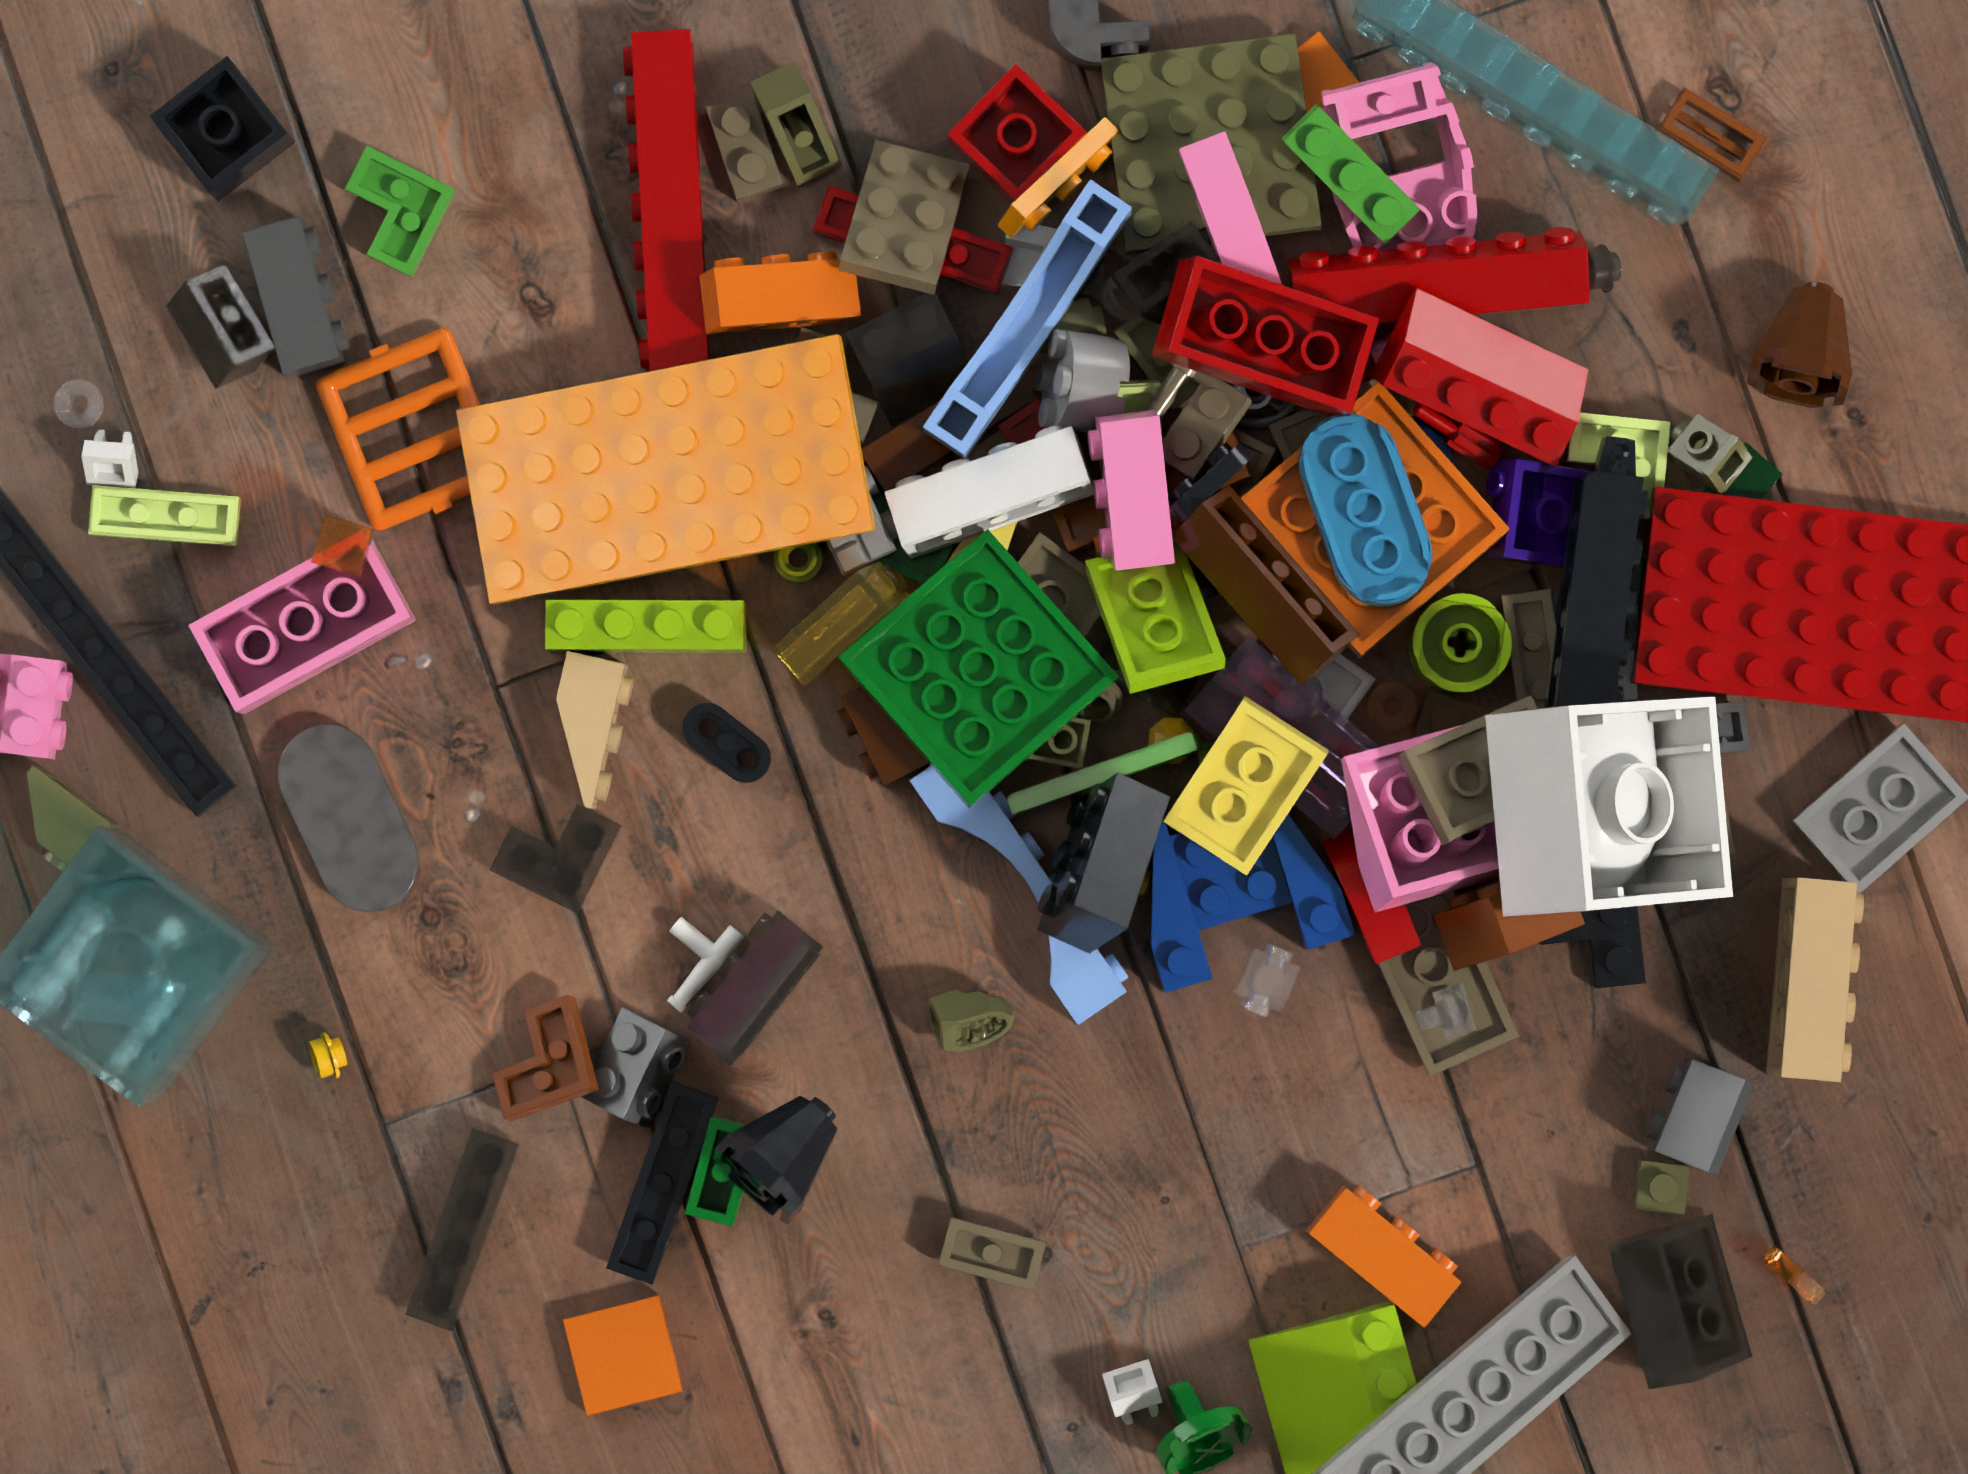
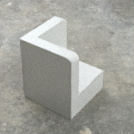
M1039 225L1033 231H1030L1025 226L1012 239L1006 234L1005 244L1013 247L1014 251L1002 283L1021 287L1057 229Z

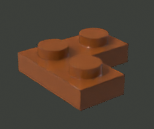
M564 995L524 1010L535 1057L492 1073L505 1120L515 1121L599 1090L575 997Z

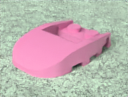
M1432 62L1425 63L1421 67L1342 88L1321 91L1322 109L1351 139L1435 117L1444 156L1443 161L1388 175L1420 208V211L1386 244L1332 191L1335 204H1337L1353 248L1372 246L1378 250L1397 249L1399 244L1409 241L1424 242L1427 246L1446 244L1447 240L1454 237L1473 238L1477 223L1476 194L1473 193L1471 168L1474 167L1470 148L1464 140L1458 123L1460 121L1453 103L1446 98L1438 76L1441 75L1439 67Z

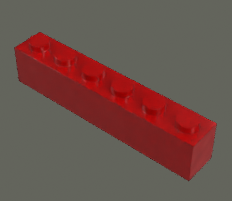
M1566 227L1551 228L1546 230L1544 235L1525 236L1519 232H1505L1498 234L1493 240L1476 241L1472 237H1454L1447 240L1446 244L1427 246L1424 242L1409 241L1399 244L1397 249L1378 250L1372 246H1358L1349 249L1346 254L1328 255L1324 251H1307L1300 254L1299 258L1287 259L1289 288L1379 318L1378 323L1397 322L1414 287L1471 314L1590 303L1588 246L1581 231L1574 232L1573 229Z

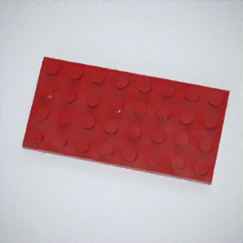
M1654 487L1652 488L1631 684L1968 724V525Z

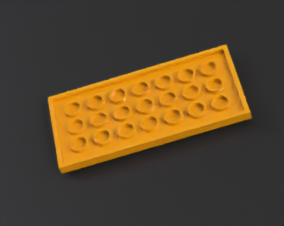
M838 334L456 410L489 604L495 605L876 531L842 337Z

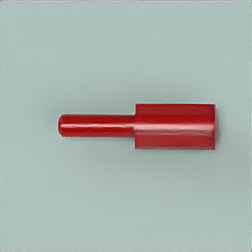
M1416 403L1413 407V415L1447 436L1445 439L1446 445L1485 470L1492 468L1500 458L1503 449L1502 445L1484 433L1461 422L1458 424L1456 422L1453 423L1423 404Z

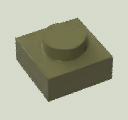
M1639 1160L1633 1209L1685 1216L1690 1166Z

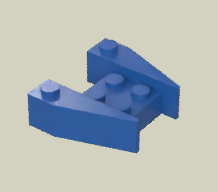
M1287 814L1247 876L1182 833L1169 836L1166 823L1163 822V817L1151 858L1149 946L1164 993L1213 979L1199 930L1288 903L1291 904L1304 950L1355 936L1341 887L1289 814Z

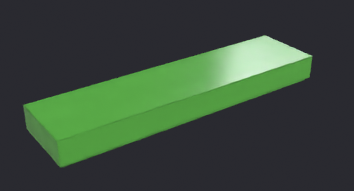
M1187 732L1010 794L1007 801L1012 814H1023L1089 791L1097 783H1104L1117 772L1129 777L1205 749L1198 733Z

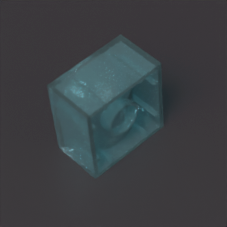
M97 826L0 955V1005L135 1106L149 1105L160 1100L275 944L121 829Z

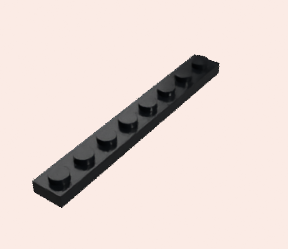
M0 486V569L196 817H200L234 790L237 785Z

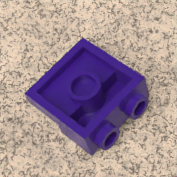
M1517 458L1498 460L1497 468H1493L1488 474L1486 491L1488 496L1493 497L1492 509L1510 530L1486 551V557L1524 564H1541L1563 568L1573 482L1583 474L1591 471L1563 466L1555 467L1551 464Z

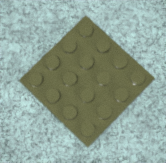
M1296 33L1101 59L1108 120L1119 130L1111 139L1118 198L1132 207L1131 216L1122 228L1126 255L1212 243L1178 152L1182 147L1224 131L1229 139L1265 237L1321 229L1315 173L1281 139L1306 114Z

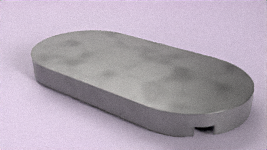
M318 725L300 732L288 743L281 755L278 766V782L282 795L324 885L338 902L353 910L376 912L395 906L408 895L413 887L419 868V852L372 749L362 737L349 729L337 725Z

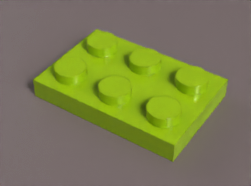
M1174 540V564L1116 571L1110 564V558L1102 559V557L1085 561V572L1130 694L1225 669L1226 658L1189 560Z

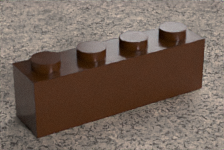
M1230 485L1201 503L1172 534L1173 540L1180 546L1186 556L1193 561L1214 585L1219 594L1228 601L1248 624L1250 629L1262 640L1300 685H1303L1326 668L1360 635Z

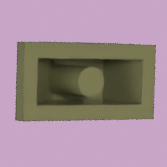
M794 62L750 82L797 186L842 166L813 97Z
M32 765L27 772L36 842L47 850L43 858L65 874L71 868L76 872H85L120 824L41 766Z

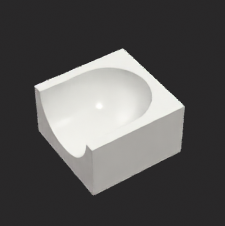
M1715 697L1571 705L1485 715L1503 917L1590 911L1733 897Z

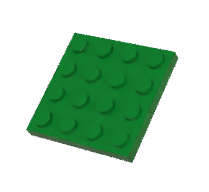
M988 529L838 656L840 664L969 809L1119 678L1117 673Z

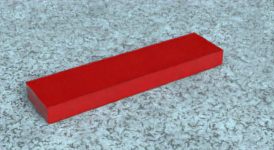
M828 185L812 230L813 233L845 244L859 195ZM953 227L940 276L998 296L1014 248Z

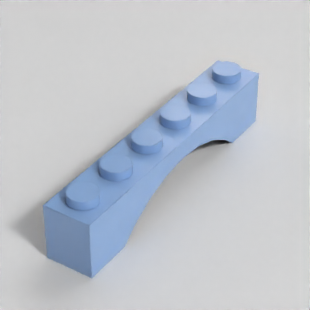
M1091 179L1089 180L1003 315L959 376L951 384L924 424L923 429L926 434L963 459H967L1050 336L1052 330L1055 329L1130 218L1132 211L1130 205Z
M932 766L909 780L939 823L962 829L987 842L1006 857L1026 880L1039 903L1045 888L1053 883L1056 872L1049 877L1046 875L1037 862L1045 856L1029 832L1019 836L1009 820L1017 814H1012L1008 801L1001 791L993 796L988 792L969 809ZM1048 935L1051 955L1049 984L1077 1025L1127 992L1121 983L1129 977L1112 953L1103 958L1098 949L1089 954Z

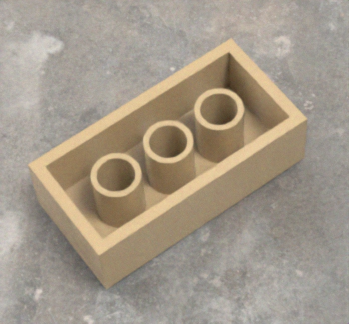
M1799 877L1782 878L1766 1074L1841 1082L1842 1072L1848 1073L1850 1070L1852 1047L1851 1043L1844 1041L1846 1022L1852 1023L1854 1020L1856 996L1855 993H1848L1850 973H1857L1860 960L1859 943H1853L1854 923H1861L1864 911V896L1857 893V883Z

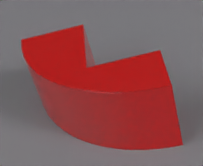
M1353 829L1322 841L1321 845L1334 879L1341 887L1342 893L1352 910L1365 947L1374 963L1377 965L1421 946L1405 904L1374 912L1359 869Z

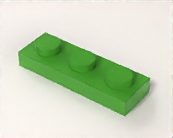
M1317 103L1281 138L1384 244L1420 211V208Z

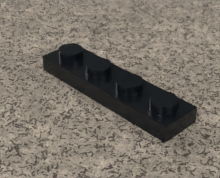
M672 1081L606 1269L653 1285L703 1146L710 1117L713 1116L720 1097Z

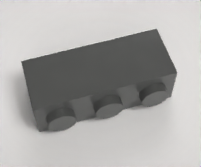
M296 216L242 232L282 374L291 379L346 363L342 350L350 348L342 320L334 321L329 303L336 301V295L329 274L324 273L320 275L315 256L323 254L315 226L307 228L304 220L300 216Z

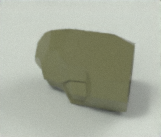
M954 989L927 999V1011L932 1031L940 1049L944 1051L961 1053L987 1045L1003 1036L1012 1027L1014 1022V1012L1010 1003L1002 997H991L981 991L962 993L958 989Z

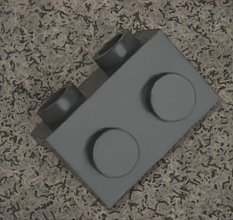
M622 1007L593 1066L599 1090L581 1097L621 1119L646 1128L649 1127L653 1118L660 1112L663 1106L664 1095L675 1072L680 1069L684 1062L685 1051L690 1039Z

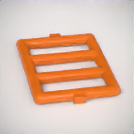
M439 328L392 348L388 344H384L369 350L370 357L323 375L315 383V388L372 528L377 531L386 530L432 510L435 515L454 508L452 502L471 495L466 475L385 508L375 484L376 480L462 446L459 426L368 463L356 437L454 396L457 397L461 409L481 405L453 334L447 328ZM438 350L448 378L350 418L348 417L339 395V390Z

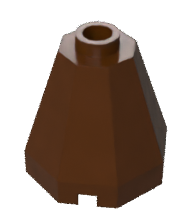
M1808 282L1804 287L1793 289L1754 351L1747 384L1756 388L1757 381L1759 380L1765 384L1763 394L1769 398L1809 408L1823 407L1824 399L1829 397H1835L1833 406L1844 405L1851 380L1852 367L1844 302L1842 297L1834 293L1833 287L1821 282Z

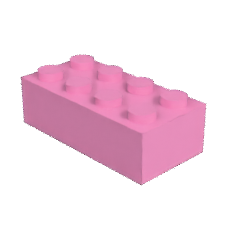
M361 530L188 626L233 709L237 713L246 714L416 621V618L372 537L364 530Z

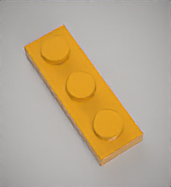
M1104 117L1011 204L997 226L1011 239L1025 226L1030 231H1033L1052 211L1047 205L1054 198L1057 197L1060 201L1064 202L1082 183L1083 180L1078 176L1086 168L1094 173L1109 159L1113 151L1108 146L1119 130Z

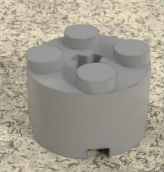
M1053 329L1049 338L1046 362H1037L1033 376L1034 389L1042 391L1038 412L1039 426L1044 428L1052 426L1066 428L1072 426L1075 432L1088 433V431L1096 430L1095 417L1122 414L1127 398L1118 397L1120 381L1129 382L1130 358L1126 343L1123 340L1114 339L1110 336Z

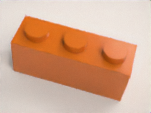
M836 251L808 254V261L791 262L789 254L762 257V264L744 265V258L720 259L714 261V268L699 275L706 334L846 324L861 317L857 277L854 274L839 271L840 259L837 258Z
M1342 1185L1306 1231L1425 1328L1462 1283L1453 1275L1458 1266L1437 1248H1434L1428 1255L1414 1242L1420 1235L1399 1217H1396L1390 1224L1379 1215L1376 1210L1382 1203L1360 1185L1353 1192Z

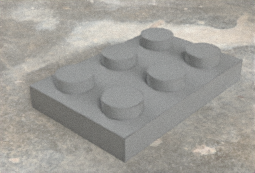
M1903 723L1797 814L1791 822L1844 882L1857 883V893H1861L1968 799V795Z

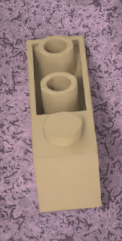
M567 651L556 701L584 807L596 810L597 801L606 802L612 773L606 772L605 766L608 753L617 754L623 725L617 724L616 718L619 705L628 706L634 677L627 676L628 666L626 664Z

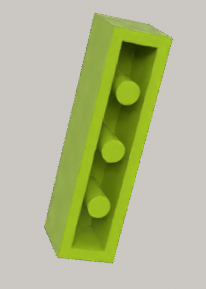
M546 600L545 649L549 652L746 653L747 604L744 600Z

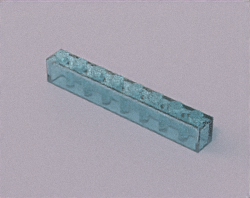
M1361 0L1354 10L1352 19L1359 22L1356 28L1363 35L1377 43H1381L1383 39H1386L1400 48L1398 55L1403 60L1416 68L1424 66L1425 63L1429 62L1436 64L1442 75L1439 81L1444 86L1460 95H1464L1466 91L1470 92L1483 101L1481 108L1501 121H1506L1508 117L1525 127L1522 133L1528 139L1547 148L1549 143L1566 153L1564 160L1572 167L1586 174L1592 169L1608 179L1605 183L1608 189L1624 199L1630 200L1632 196H1635L1649 205L1647 212L1663 224L1672 226L1676 222L1682 226L1690 218L1720 170L1451 0Z

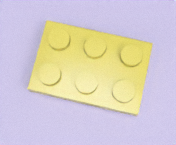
M1245 696L1163 822L1247 876L1327 756L1329 750Z

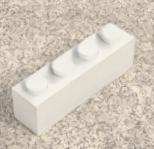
M1062 426L1045 428L1035 435V439L1018 445L1015 442L997 445L989 450V455L973 461L958 459L949 462L942 467V472L925 478L922 475L909 476L898 481L895 485L896 488L885 491L901 546L908 556L912 559L981 535L987 529L992 531L1094 495L1093 480L1080 440L1072 426L1066 428Z

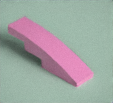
M1224 131L1180 148L1178 153L1196 196V204L1214 247L1213 252L1217 262L1282 285L1226 132Z

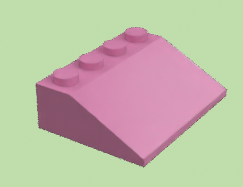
M1459 726L1348 755L1341 759L1358 865L1374 912L1500 878L1495 823L1442 846L1398 757L1404 750Z

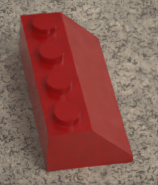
M1414 287L1371 376L1388 389L1556 467L1579 422L1589 369Z

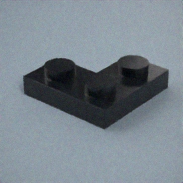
M1637 906L1580 911L1585 922L1584 925L1540 942V945L1589 940L1595 988L1646 983Z

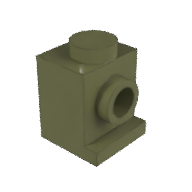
M1699 413L1691 422L1684 420L1674 428L1669 439L1671 447L1667 451L1679 468L1720 495L1725 493L1753 458L1739 437L1733 433L1729 434Z

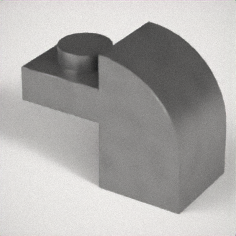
M1048 0L1049 28L1052 40L1062 56L1078 67L1100 71L1101 51H1110V57L1139 54V49H1148L1149 21L1099 23L1098 0Z

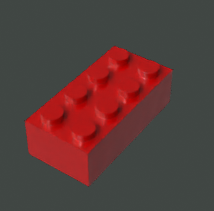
M1194 256L1179 261L1152 356L1329 417L1351 414L1354 408L1379 318L1226 265Z

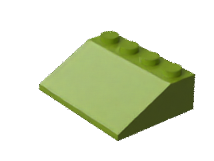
M1390 1300L1248 1340L1285 1474H1312L1417 1384L1395 1305Z

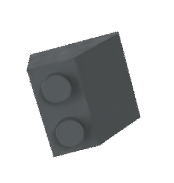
M1685 1058L1682 1066L1675 1064L1665 1085V1091L1671 1093L1664 1112L1657 1109L1647 1129L1646 1137L1652 1139L1649 1149L1717 1176L1755 1083L1690 1058Z

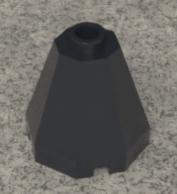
M798 1096L728 1134L714 1149L713 1159L720 1168L728 1161L734 1168L727 1175L733 1184L766 1213L773 1216L781 1209L780 1221L789 1224L802 1210L835 1138L837 1127L832 1121L836 1118V1115L819 1098L814 1097L809 1101L802 1096Z

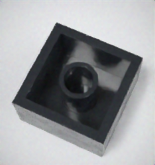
M228 56L149 116L209 194L218 202L295 143V140Z

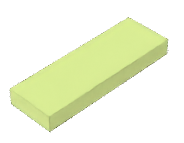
M92 485L88 534L237 547L241 498L237 496Z

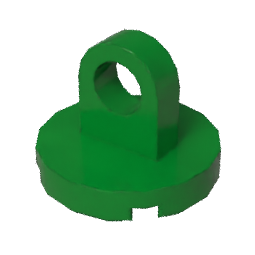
M1183 1379L1167 1386V1396L1179 1425L1162 1439L1155 1453L1166 1474H1174L1177 1470L1180 1474H1201L1210 1471L1228 1461L1235 1454L1232 1447L1239 1441L1243 1446L1248 1443L1253 1429L1242 1408L1226 1406L1204 1411L1188 1380Z

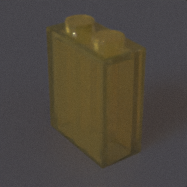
M880 561L856 571L771 650L803 686L810 684L829 673L840 663L838 656L910 596L904 590L907 587L905 579L893 566L887 564L884 567Z

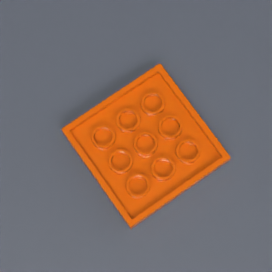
M1379 382L1355 401L1352 413L1364 416L1365 419H1369L1375 424L1377 422L1392 436L1432 546L1430 569L1422 587L1412 597L1396 605L1378 607L1364 604L1354 599L1341 587L1332 569L1300 478L1299 455L1302 447L1241 497L1244 503L1360 634L1348 645L1359 659L1510 530L1466 478Z

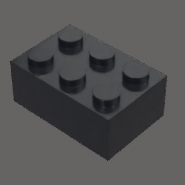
M1117 772L1104 783H1097L1083 798L1078 797L1073 802L1066 823L1071 825L1067 840H1064L1059 845L1052 861V867L1057 869L1053 883L1045 888L1038 903V911L1042 913L1037 928L1038 931L1090 954L1128 929L1170 796Z

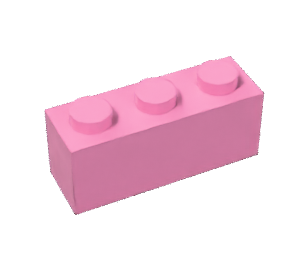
M1154 410L1095 417L1096 430L1088 431V444L1091 460H1099L1101 479L1093 480V491L1096 509H1105L1106 528L1098 530L1102 559L1110 558V564L1116 571L1174 564L1160 416Z

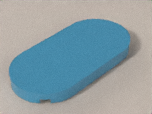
M1351 413L1326 418L1315 426L1304 441L1299 455V474L1336 579L1350 596L1364 604L1385 607L1402 603L1412 597L1425 582L1432 562V546L1397 446L1385 428L1377 422L1375 424L1371 420L1365 419L1364 416Z

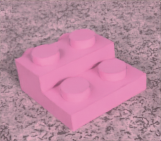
M0 654V753L55 760L56 750H62L64 747L67 731L66 721L60 720L62 702L70 700L73 686L72 672H66L67 662Z

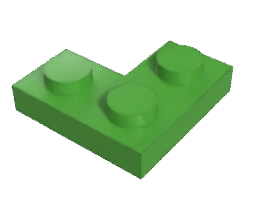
M366 145L345 187L347 192L387 211L366 255L413 279L456 190Z

